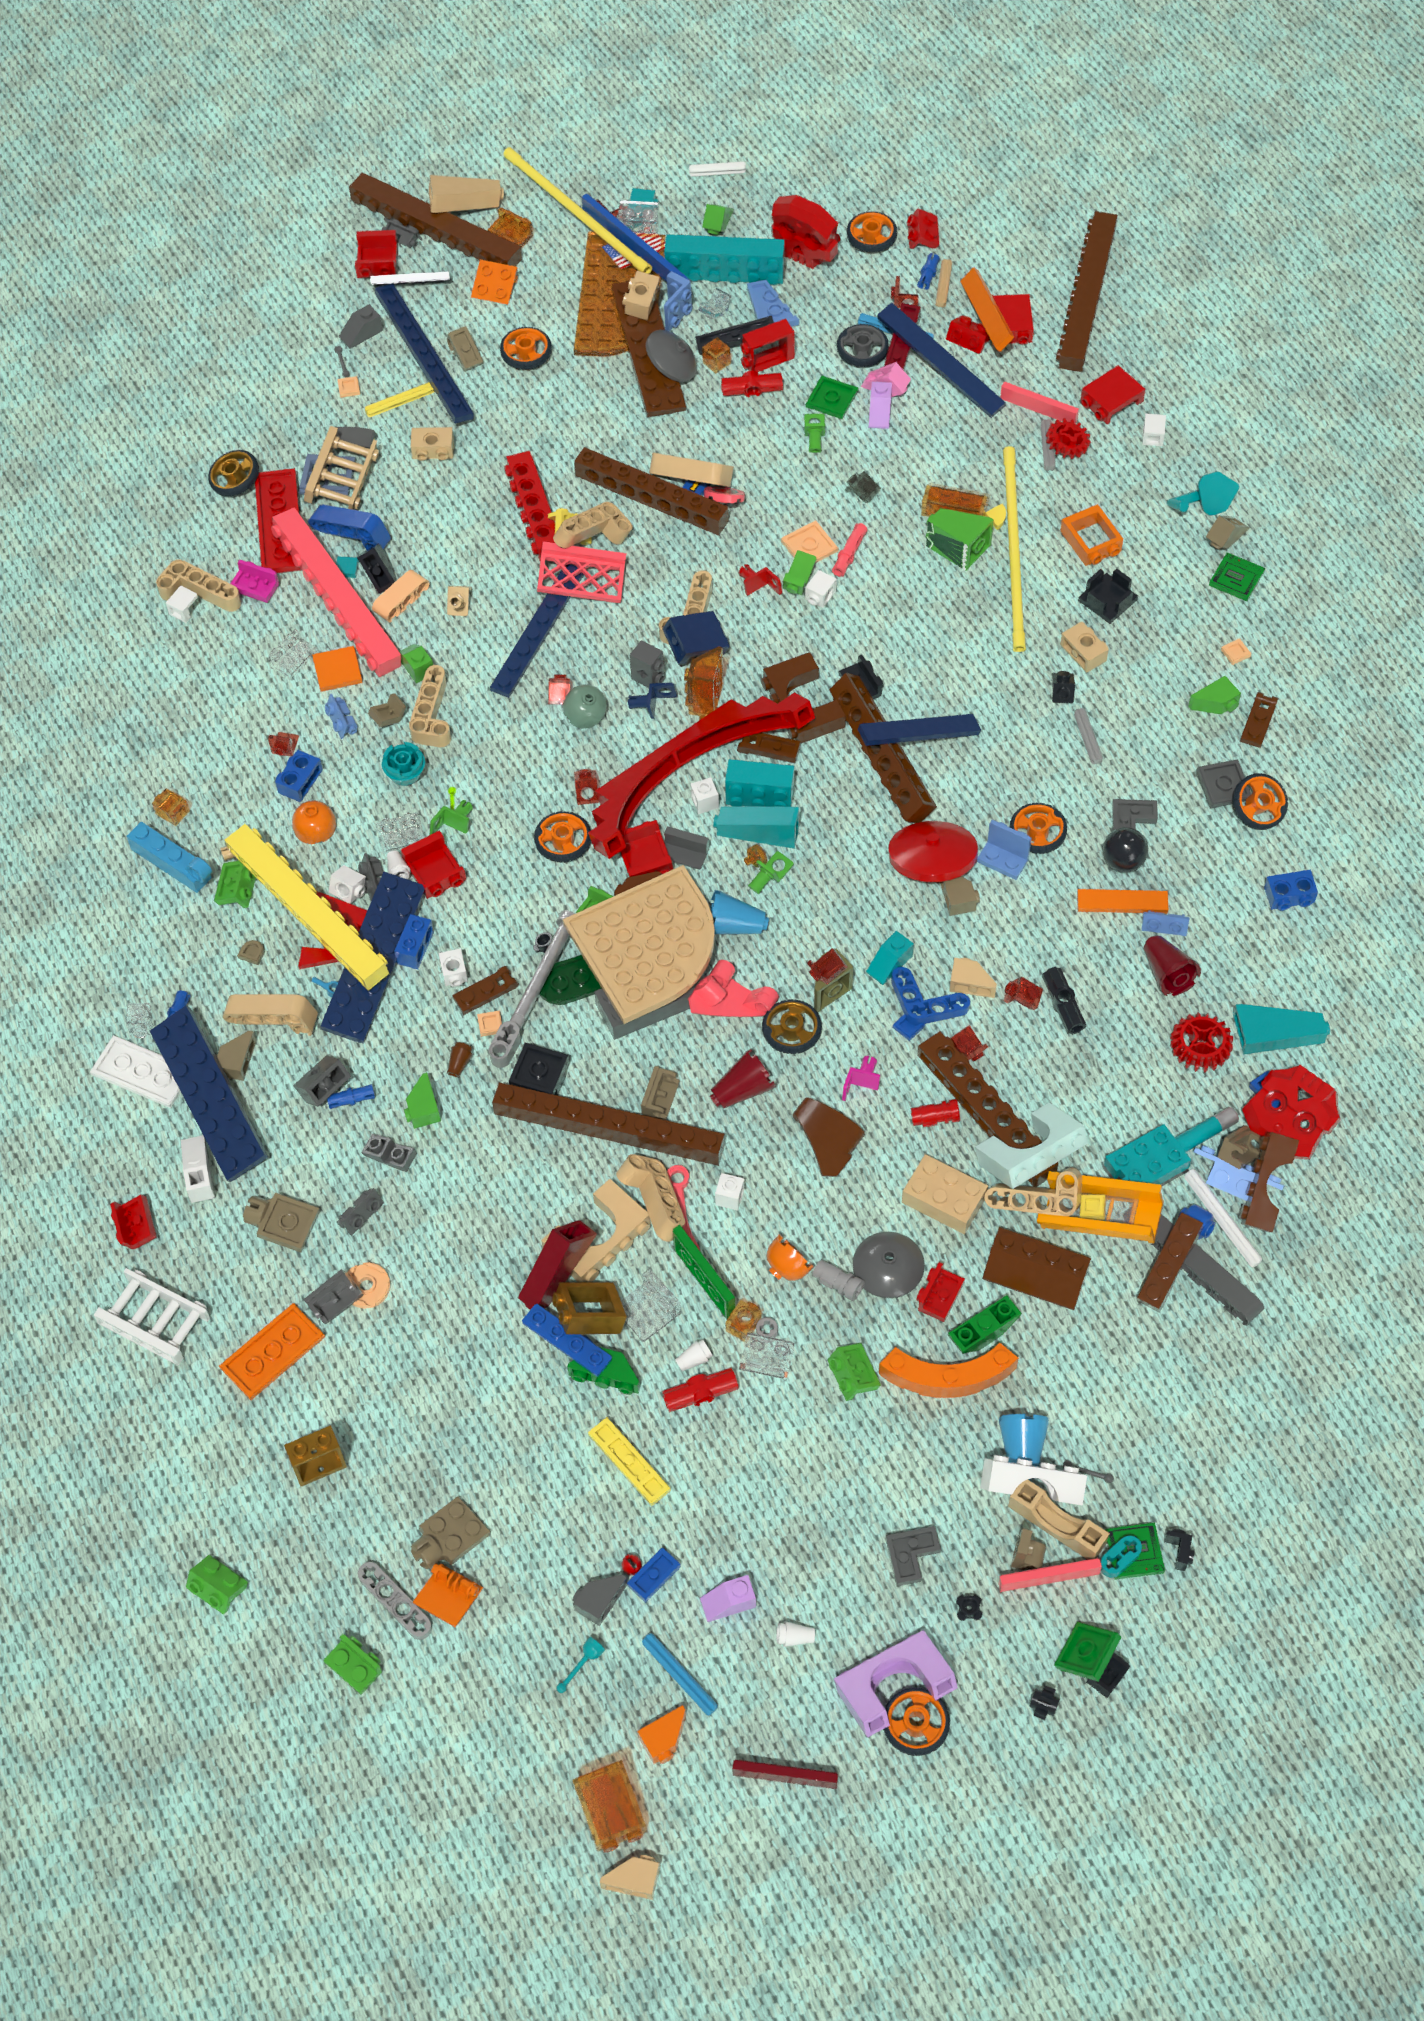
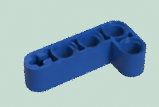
M322 504L318 506L308 520L312 529L322 533L361 540L366 550L377 543L384 550L391 540L383 521L377 515L369 512Z

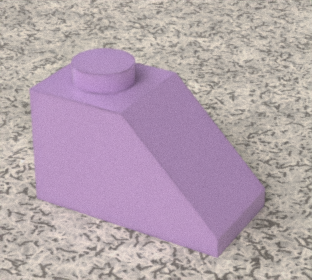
M872 382L869 428L889 429L892 383Z
M748 1575L724 1582L700 1598L707 1622L756 1607V1597Z

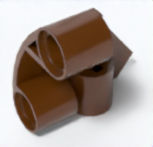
M806 1097L792 1114L793 1118L800 1123L811 1144L821 1176L837 1177L852 1157L851 1153L865 1136V1133L856 1123L826 1104Z

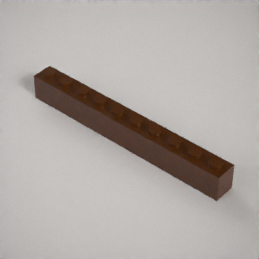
M363 172L349 186L350 197L355 204H362L372 212L376 211L383 214L387 219H396L405 227L412 226L419 231V234H425L436 242L440 241L451 249L455 248L468 257L472 256L479 261L485 260L515 267L522 260L521 246L449 212L431 213L429 203Z
M1094 211L1093 219L1089 218L1087 230L1090 232L1085 234L1084 245L1086 247H1082L1080 259H1083V261H1079L1077 273L1080 274L1079 276L1075 275L1073 287L1076 290H1072L1070 302L1073 303L1068 305L1066 316L1069 319L1064 321L1063 331H1066V333L1061 334L1059 346H1062V349H1058L1056 361H1059V369L1083 371L1116 230L1117 214Z
M500 1082L492 1101L495 1115L717 1166L720 1164L725 1147V1136L723 1133Z

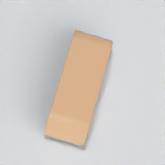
M414 570L407 571L374 601L372 610L386 621L392 622L395 616L398 617L407 609L406 606L409 603L412 604L421 596L420 594L424 590H428L429 581Z

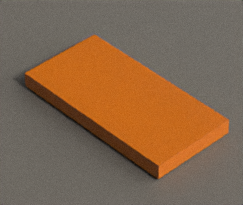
M292 1303L221 1363L219 1368L252 1400L324 1339L325 1335Z

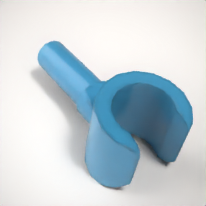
M316 977L312 978V982L327 990L329 997L333 996L334 992L330 989L336 988L338 982L331 981L325 983Z

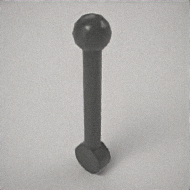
M336 346L334 351L338 354L343 369L342 375L347 378L350 376V372L346 369L341 354L342 347Z
M1068 1460L1063 1463V1468L1064 1466L1079 1468V1472L1104 1479L1106 1483H1111L1114 1480L1113 1475L1110 1473L1105 1475L1073 1465Z

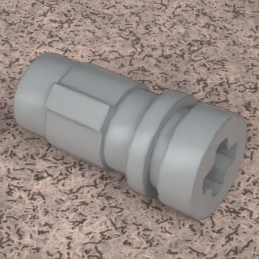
M820 1260L813 1271V1276L819 1279L821 1284L830 1289L838 1290L840 1295H845L851 1301L857 1299L865 1284V1281L859 1277H855L852 1273L847 1274L842 1269L824 1260Z

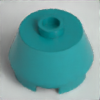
M404 742V744L394 747L391 745L385 750L382 759V769L394 783L407 786L415 783L420 778L425 766V757L415 744Z

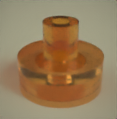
M755 844L747 849V857L744 858V862L747 866L753 864L756 868H759L756 863L757 860L766 864L767 856L763 848Z

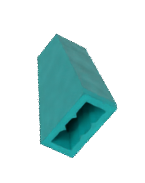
M721 807L719 815L715 814L713 828L717 829V836L795 849L799 832V807Z
M1236 1004L1233 1012L1243 1055L1323 1044L1326 1041L1327 1035L1330 1034V1026L1328 1021L1324 1020L1323 1013Z

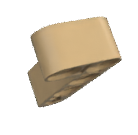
M652 453L649 473L730 487L734 466Z
M604 502L564 520L553 539L558 546L569 548L602 532L612 543L619 545L624 542L632 530V523L616 505L611 502Z
M184 560L172 561L156 580L159 595L163 600H168L180 586H183L195 592L198 597L226 611H236L241 606L239 592L234 585Z
M701 570L694 574L683 615L707 612L712 594V576L708 571ZM665 617L659 622L660 640L666 644L669 643L662 629L670 617Z
M432 665L425 672L409 722V729L412 741L415 743L445 747L451 742V734L448 723L436 719L447 684L444 668L439 665Z
M233 994L228 998L223 1019L229 1023L241 1025H289L296 1034L301 1032L311 1036L318 1012L305 997L296 994Z
M630 1154L618 1169L616 1176L623 1184L640 1189L656 1235L663 1241L671 1242L673 1240V1228L678 1225L683 1227L685 1218L666 1168L656 1159Z
M1076 1168L1065 1169L1057 1177L1056 1189L1020 1185L1012 1189L1006 1184H995L986 1191L984 1199L986 1204L994 1209L1070 1216L1081 1204L1082 1175ZM1071 1175L1075 1180L1074 1185H1068L1064 1180V1176ZM996 1191L998 1196H1003L1000 1200H997V1196H993ZM1016 1193H1021L1025 1196V1204H1021L1016 1200ZM1046 1196L1049 1200V1206H1043L1039 1202V1197ZM1064 1198H1068L1072 1201V1209L1064 1207Z

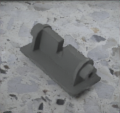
M384 218L387 225L382 227L381 230H396L397 239L401 236L398 243L408 248H415L418 244L417 239L422 240L416 228L412 226L405 227L396 219L389 220Z
M364 853L362 861L359 862L358 871L366 876L364 884L366 888L365 893H368L370 901H372L381 877L377 878V876H382L383 870L379 859L374 856L368 859L367 853Z
M375 1188L368 1191L364 1190L363 1194L353 1203L355 1207H349L338 1217L337 1224L341 1228L345 1227L351 1236L384 1204Z

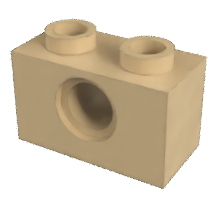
M640 271L636 272L635 277L629 281L628 290L630 291L625 293L622 305H625V314L648 320L659 289L660 277Z
M452 427L412 428V459L423 461L426 459L446 460L447 458H453L454 435Z
M1082 621L1062 633L1060 645L1086 673L1107 661L1109 649L1106 643L1100 641L1092 628L1087 627Z

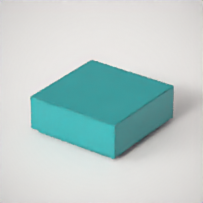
M337 556L336 565L345 578H356L359 564L357 557Z

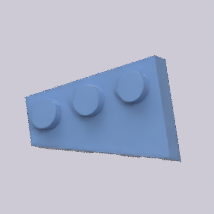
M767 280L747 283V291L756 319L772 315L774 323L787 319L790 326L799 325L797 316H793L790 308L786 303L783 304L779 299V295Z

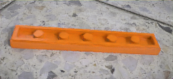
M973 267L960 282L994 347L1001 352L1014 336L979 270Z

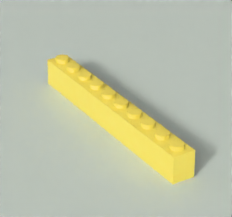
M244 824L227 837L224 841L229 851L368 991L389 974L386 967L388 964L387 960L380 953L376 955L372 951V945L366 939L362 941L358 937V931L352 925L347 926L344 923V917L338 911L333 912L330 909L331 905L324 897L319 898L316 895L317 891L310 883L305 884L302 881L303 877L296 869L292 871L288 867L290 865L282 855L278 857L273 846L268 841L264 843L261 840L262 836L255 828L251 830Z

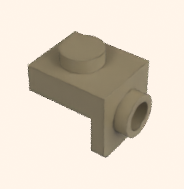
M393 693L390 694L387 703L370 707L368 714L379 727H384L400 722L406 706Z

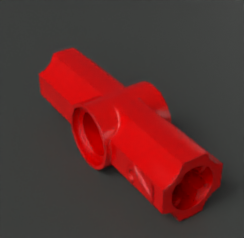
M747 371L740 377L721 378L722 395L745 394L746 397H750L751 395L760 396L762 392L783 390L782 373L759 375L757 371Z
M732 1368L708 1376L706 1374L695 1375L689 1378L685 1384L662 1391V1395L670 1413L693 1404L701 1406L700 1403L706 1401L710 1403L717 1396L738 1390L739 1386Z

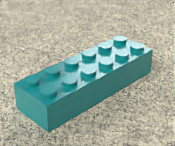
M666 234L665 259L691 281L707 280L711 282L751 283L767 280L771 285L783 284L785 239Z

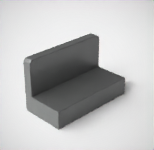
M667 826L664 833L665 846L671 861L700 870L709 851V838Z

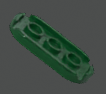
M578 955L554 964L539 995L550 1004L565 1005L595 995L594 991L602 989L583 956Z

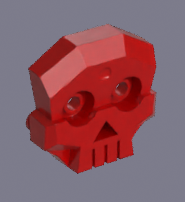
M799 195L779 196L772 208L773 224L771 225V235L775 239H785V257L792 258L796 262L799 261L802 265L806 264L811 269H814L823 262H831L838 254V243L841 240L840 236L836 233L838 222L821 205Z
M1300 1064L1289 1069L1271 1070L1261 1082L1263 1088L1242 1108L1251 1131L1261 1137L1266 1136L1269 1132L1299 1140L1294 1159L1310 1160L1323 1135H1330L1341 1120L1338 1109V1094L1332 1086ZM1299 1090L1310 1098L1299 1101ZM1280 1101L1281 1105L1278 1108H1274L1272 1103ZM1304 1121L1310 1123L1306 1129L1301 1127V1123Z

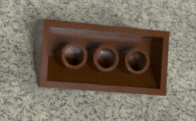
M999 1227L982 1279L1074 1310L1089 1270L1091 1258Z

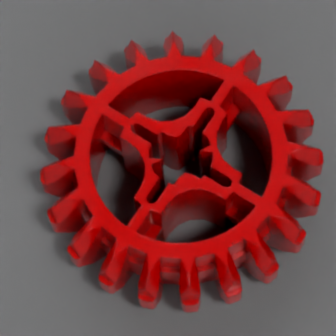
M1199 1012L1195 1017L1189 1014L1187 1019L1181 1018L1179 1024L1174 1026L1170 1037V1047L1173 1049V1056H1179V1063L1186 1061V1069L1194 1065L1195 1072L1198 1071L1199 1067H1202L1204 1073L1208 1070V1066L1213 1071L1217 1068V1065L1222 1067L1225 1060L1227 1061L1230 1058V1053L1233 1050V1036L1230 1035V1028H1225V1021L1217 1022V1016L1212 1019L1209 1018V1013L1203 1017ZM1185 1035L1189 1037L1191 1042L1189 1047L1184 1041ZM1214 1037H1216L1220 1043L1219 1049L1215 1047V1043L1213 1042Z

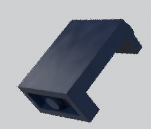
M714 611L670 617L662 629L678 665L686 664L692 656L716 653L718 658L722 657L730 647Z

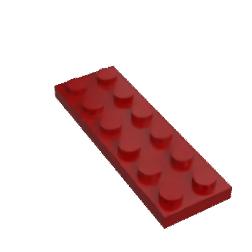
M292 468L259 472L255 481L261 567L270 568L276 573L299 571L301 568L295 566L291 554L284 550L281 540L276 538L271 530L273 516L294 507L299 513L296 470Z

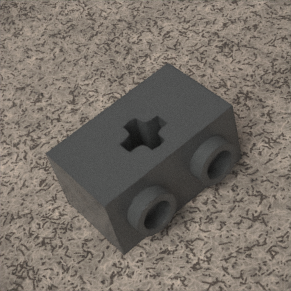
M641 640L629 655L631 679L649 688L650 683H662L664 681L663 651Z
M326 1055L293 1086L306 1103L318 1107L345 1083L351 1075L339 1059Z

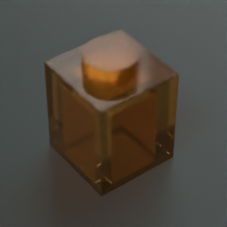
M718 337L702 347L703 363L715 374L731 364L730 348Z

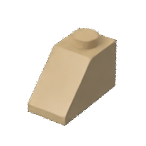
M954 958L950 992L995 998L997 984L977 961L969 958Z
M640 1855V1858L632 1857L601 1877L600 1887L605 1890L653 1900L660 1871L659 1862H655V1858L647 1855Z

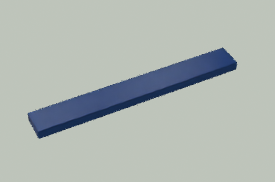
M586 193L581 197L582 209L636 255L652 266V270L666 282L667 275L671 271L689 280L688 277L589 194Z

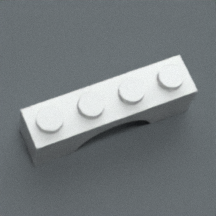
M994 1455L993 1459H984L981 1489L1012 1495L1023 1481L1030 1478H1038L1046 1485L1050 1499L1063 1503L1083 1505L1087 1475L1079 1473V1468L1064 1466V1470L1055 1469V1464L1041 1462L1039 1467L1033 1466V1461L1019 1458L1017 1463L1008 1462L1009 1457Z

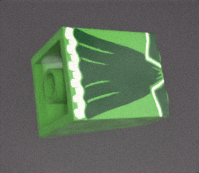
M940 508L935 514H931L927 520L926 547L967 571L990 547L994 519Z

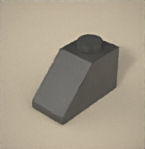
M370 304L352 313L339 338L349 349L357 346L383 331L381 316Z
M618 1575L587 1582L584 1588L580 1587L573 1596L574 1611L600 1626L627 1587V1577Z

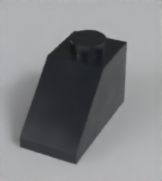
M379 543L363 551L357 557L378 594L387 590L396 582L391 563Z

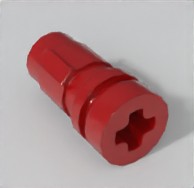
M957 1099L949 1100L948 1103L941 1101V1104H928L910 1108L913 1126L922 1125L924 1128L937 1126L939 1122H944V1124H949V1121H952V1123L960 1122Z

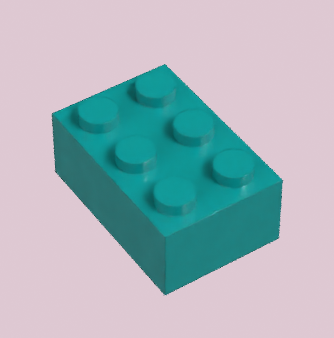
M729 759L725 779L726 805L732 807H792L794 766Z

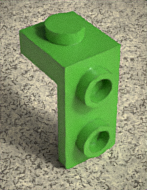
M798 550L789 572L784 576L783 589L792 594L803 595L816 562V556Z

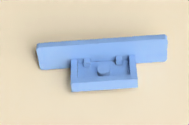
M1202 1145L1201 1149L1196 1147L1194 1153L1215 1161L1206 1184L1248 1201L1249 1196L1246 1195V1190L1249 1182L1254 1180L1253 1166L1246 1165L1238 1169L1221 1160L1217 1155H1214V1149ZM1270 1174L1267 1181L1268 1185L1283 1190L1285 1187L1281 1183V1178Z

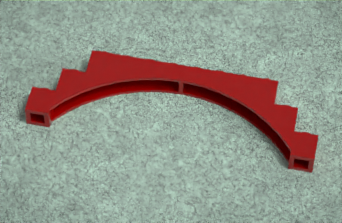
M795 692L778 704L764 696H761L747 707L730 699L595 790L600 806L591 812L597 827L588 832L594 849L608 859L625 849V833L636 809L661 781L679 767L713 748L745 736L777 729H800L815 719L810 700Z

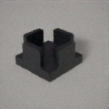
M1099 569L1087 580L1086 590L1079 596L1078 601L1111 624L1138 600V595L1131 591L1132 579L1123 572L1115 569L1111 576L1108 573L1104 574V571Z
M525 1042L509 1078V1085L558 1096L566 1078L565 1068L569 1056Z

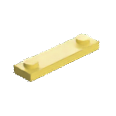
M608 1417L588 1432L589 1437L651 1506L671 1491L666 1482Z

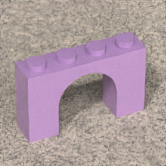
M924 1630L909 1636L899 1644L887 1648L884 1652L863 1661L862 1664L849 1671H844L834 1678L840 1698L867 1738L890 1726L887 1712L875 1695L877 1686L886 1677L897 1673L914 1675L923 1682L934 1700L958 1688L954 1672Z

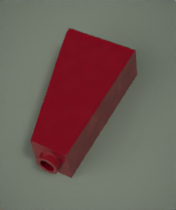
M581 1220L552 1229L518 1299L530 1310L535 1304L540 1305L544 1309L552 1303L553 1294L557 1291L559 1283L566 1282L595 1239L597 1233Z

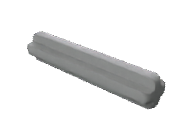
M1043 419L1041 421L1043 461L1046 471L1055 470L1056 465L1054 449L1050 450L1051 444L1046 443L1048 438L1046 433L1052 423L1050 419Z
M1084 708L1076 709L1074 717L1090 761L1093 765L1102 763L1103 756L1087 712Z

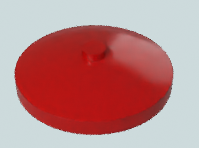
M923 821L902 828L891 838L888 846L889 861L897 872L913 880L923 882L948 881L958 878L972 869L978 858V844L975 837L959 825L944 821Z

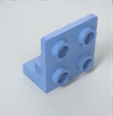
M672 271L667 275L668 301L664 304L666 331H670L673 327L676 328L684 315H689L692 310L691 281Z
M991 820L988 841L978 856L977 862L1017 880L1029 861L1032 838L1026 833L1016 831L1002 822Z

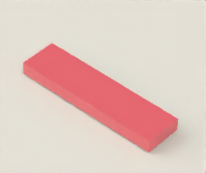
M1004 382L1001 386L1000 398L1007 402L1058 419L1059 421L1066 418L1067 422L1074 419V424L1077 423L1079 409L1007 382Z
M1095 1558L1001 1575L998 1585L1000 1592L1095 1576L1100 1575L1102 1566L1100 1559Z

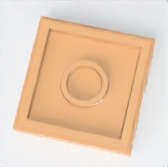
M816 520L781 538V542L793 557L800 550L816 556L815 563L838 552L836 544Z

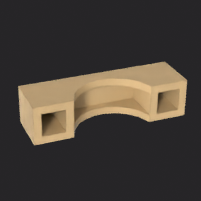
M1028 1479L1020 1483L1010 1496L1009 1508L1087 1560L1097 1558L1107 1544L1110 1533L1088 1519L1081 1520L1067 1514L1050 1500L1045 1490Z

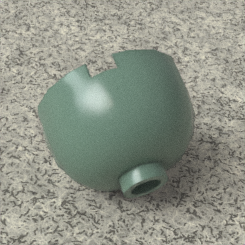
M581 684L574 687L566 695L563 703L565 717L567 716L573 726L581 729L597 725L603 719L607 708L603 693L597 687L589 684Z

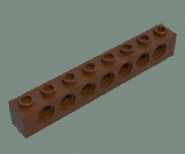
M586 447L582 449L574 460L575 476L719 536L729 522L728 506Z
M845 673L829 689L833 696V701H838L846 716V721L852 728L853 735L859 740L863 752L868 755L871 761V766L881 777V783L891 794V800L901 811V817L907 822H922L937 807L899 743L865 746L858 731L859 725L886 722L861 678L857 675Z
M939 1031L918 1045L917 1056L989 1137L995 1136L1006 1145L1016 1149L1032 1148L1042 1143L1038 1136H1033L1028 1130L1025 1121L1016 1117L1012 1107L1000 1099L996 1089L984 1081L981 1072L969 1064L966 1055L958 1052L953 1041L948 1036L945 1037ZM947 1057L949 1060H942L940 1058ZM960 1073L964 1076L958 1077L955 1074ZM970 1090H977L978 1093H971ZM990 1106V1107H992L993 1109H992V1110H987V1109H985L984 1107ZM999 1123H1006L1008 1126L1003 1127ZM1018 1139L1023 1141V1143H1015L1014 1140ZM1058 1162L1028 1180L1033 1187H1038L1047 1180L1049 1171L1057 1172Z

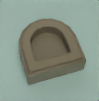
M255 940L244 943L237 955L238 959L259 965L264 955L263 945Z

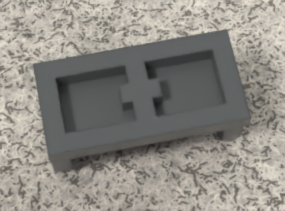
M341 1269L303 1300L307 1303L313 1314L318 1319L320 1318L324 1324H327L364 1294L351 1275Z

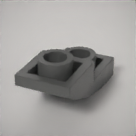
M336 427L338 428L337 436L340 437V440L370 449L376 433L374 430L361 427Z
M373 1133L361 1152L368 1158L403 1172L408 1171L417 1154L414 1148L396 1144L391 1138Z

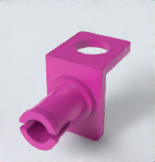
M864 1056L860 1069L850 1067L843 1087L842 1101H846L851 1084L878 1091L880 1075L873 1073L877 1064V1060L871 1056L870 1063L868 1064L869 1056Z

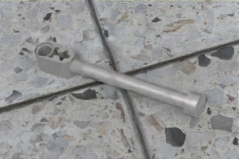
M561 911L556 920L558 928L510 1021L500 1025L489 1046L491 1063L497 1068L509 1065L521 1043L520 1030L569 937L562 919L574 914L570 911ZM499 1052L505 1053L501 1057L495 1056Z

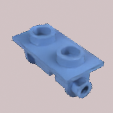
M330 694L325 704V713L327 716H330L334 731L338 732L341 739L344 738L345 733L355 734L358 726L352 715L346 716L350 714L345 700L340 697L334 698L333 694Z
M1148 910V912H1143L1141 931L1187 936L1190 918L1185 917V914L1165 915L1164 913Z

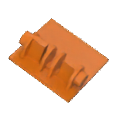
M480 260L471 297L508 305L513 284L518 281V275H516L518 267Z
M442 1563L440 1565L434 1564L431 1569L432 1576L416 1596L413 1604L456 1628L483 1587Z

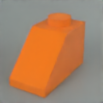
M683 1705L637 1731L638 1738L653 1764L657 1762L664 1764L674 1757L673 1753L677 1751L686 1718V1710Z

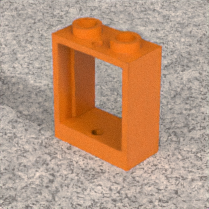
M1098 504L1062 519L1060 532L1085 566L1098 564L1102 559L1109 556H1117L1122 551L1123 537ZM1098 523L1110 540L1089 549L1077 532Z

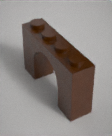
M808 652L764 668L761 684L765 691L769 690L770 700L778 704L787 698L789 693L796 687L818 680L819 667L812 654ZM835 700L812 708L815 719L800 729L787 728L791 739L795 738V740L801 741L802 744L845 728L846 716L838 701Z

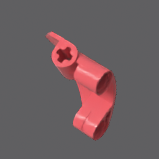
M719 960L711 973L698 983L688 1001L691 1013L722 1017H761L776 1004L779 995L773 988L767 986L752 991L743 987L732 979L736 971L733 964L727 960Z

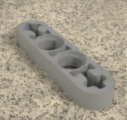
M373 1562L362 1564L358 1570V1578L361 1584L413 1638L418 1640L427 1638L432 1630L429 1618L413 1604V1601L377 1564ZM366 1570L370 1572L375 1570L374 1576L379 1581L376 1586L370 1577L364 1579L366 1577L364 1573ZM385 1586L393 1588V1594L389 1598H382L379 1595L380 1590ZM400 1604H408L410 1606V1612L407 1615L400 1616L396 1613V1609ZM414 1616L419 1624L425 1622V1631L418 1630L415 1632L416 1627L410 1619Z

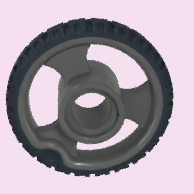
M856 324L847 327L837 339V352L846 363L857 367L875 365L882 361L888 352L887 336L882 330L873 325ZM844 345L853 346L852 352L854 356L845 350ZM873 345H882L879 352L870 356Z

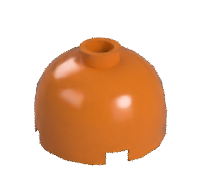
M316 800L307 801L295 810L292 816V828L296 837L304 843L315 844L321 841L325 842L336 830V818L331 808L325 803Z
M779 1234L767 1250V1261L771 1266L769 1271L778 1280L781 1277L789 1281L802 1279L814 1268L813 1264L810 1262L806 1265L807 1260L803 1258L804 1256L787 1240L782 1243L783 1237Z

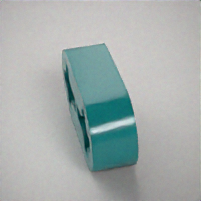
M1125 1536L1106 1552L1101 1559V1572L1103 1575L1110 1578L1117 1577L1136 1561L1142 1550L1140 1540L1134 1536ZM1133 1544L1135 1546L1134 1553L1129 1551L1125 1555L1122 1554L1125 1551L1126 1545L1131 1546ZM1118 1558L1119 1561L1116 1564V1569L1113 1567L1108 1569L1107 1560L1113 1562Z

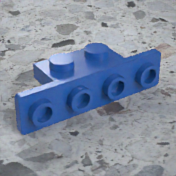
M535 1304L522 1319L523 1325L595 1376H599L612 1361L611 1355L596 1346L587 1336L565 1334L559 1319L538 1304Z

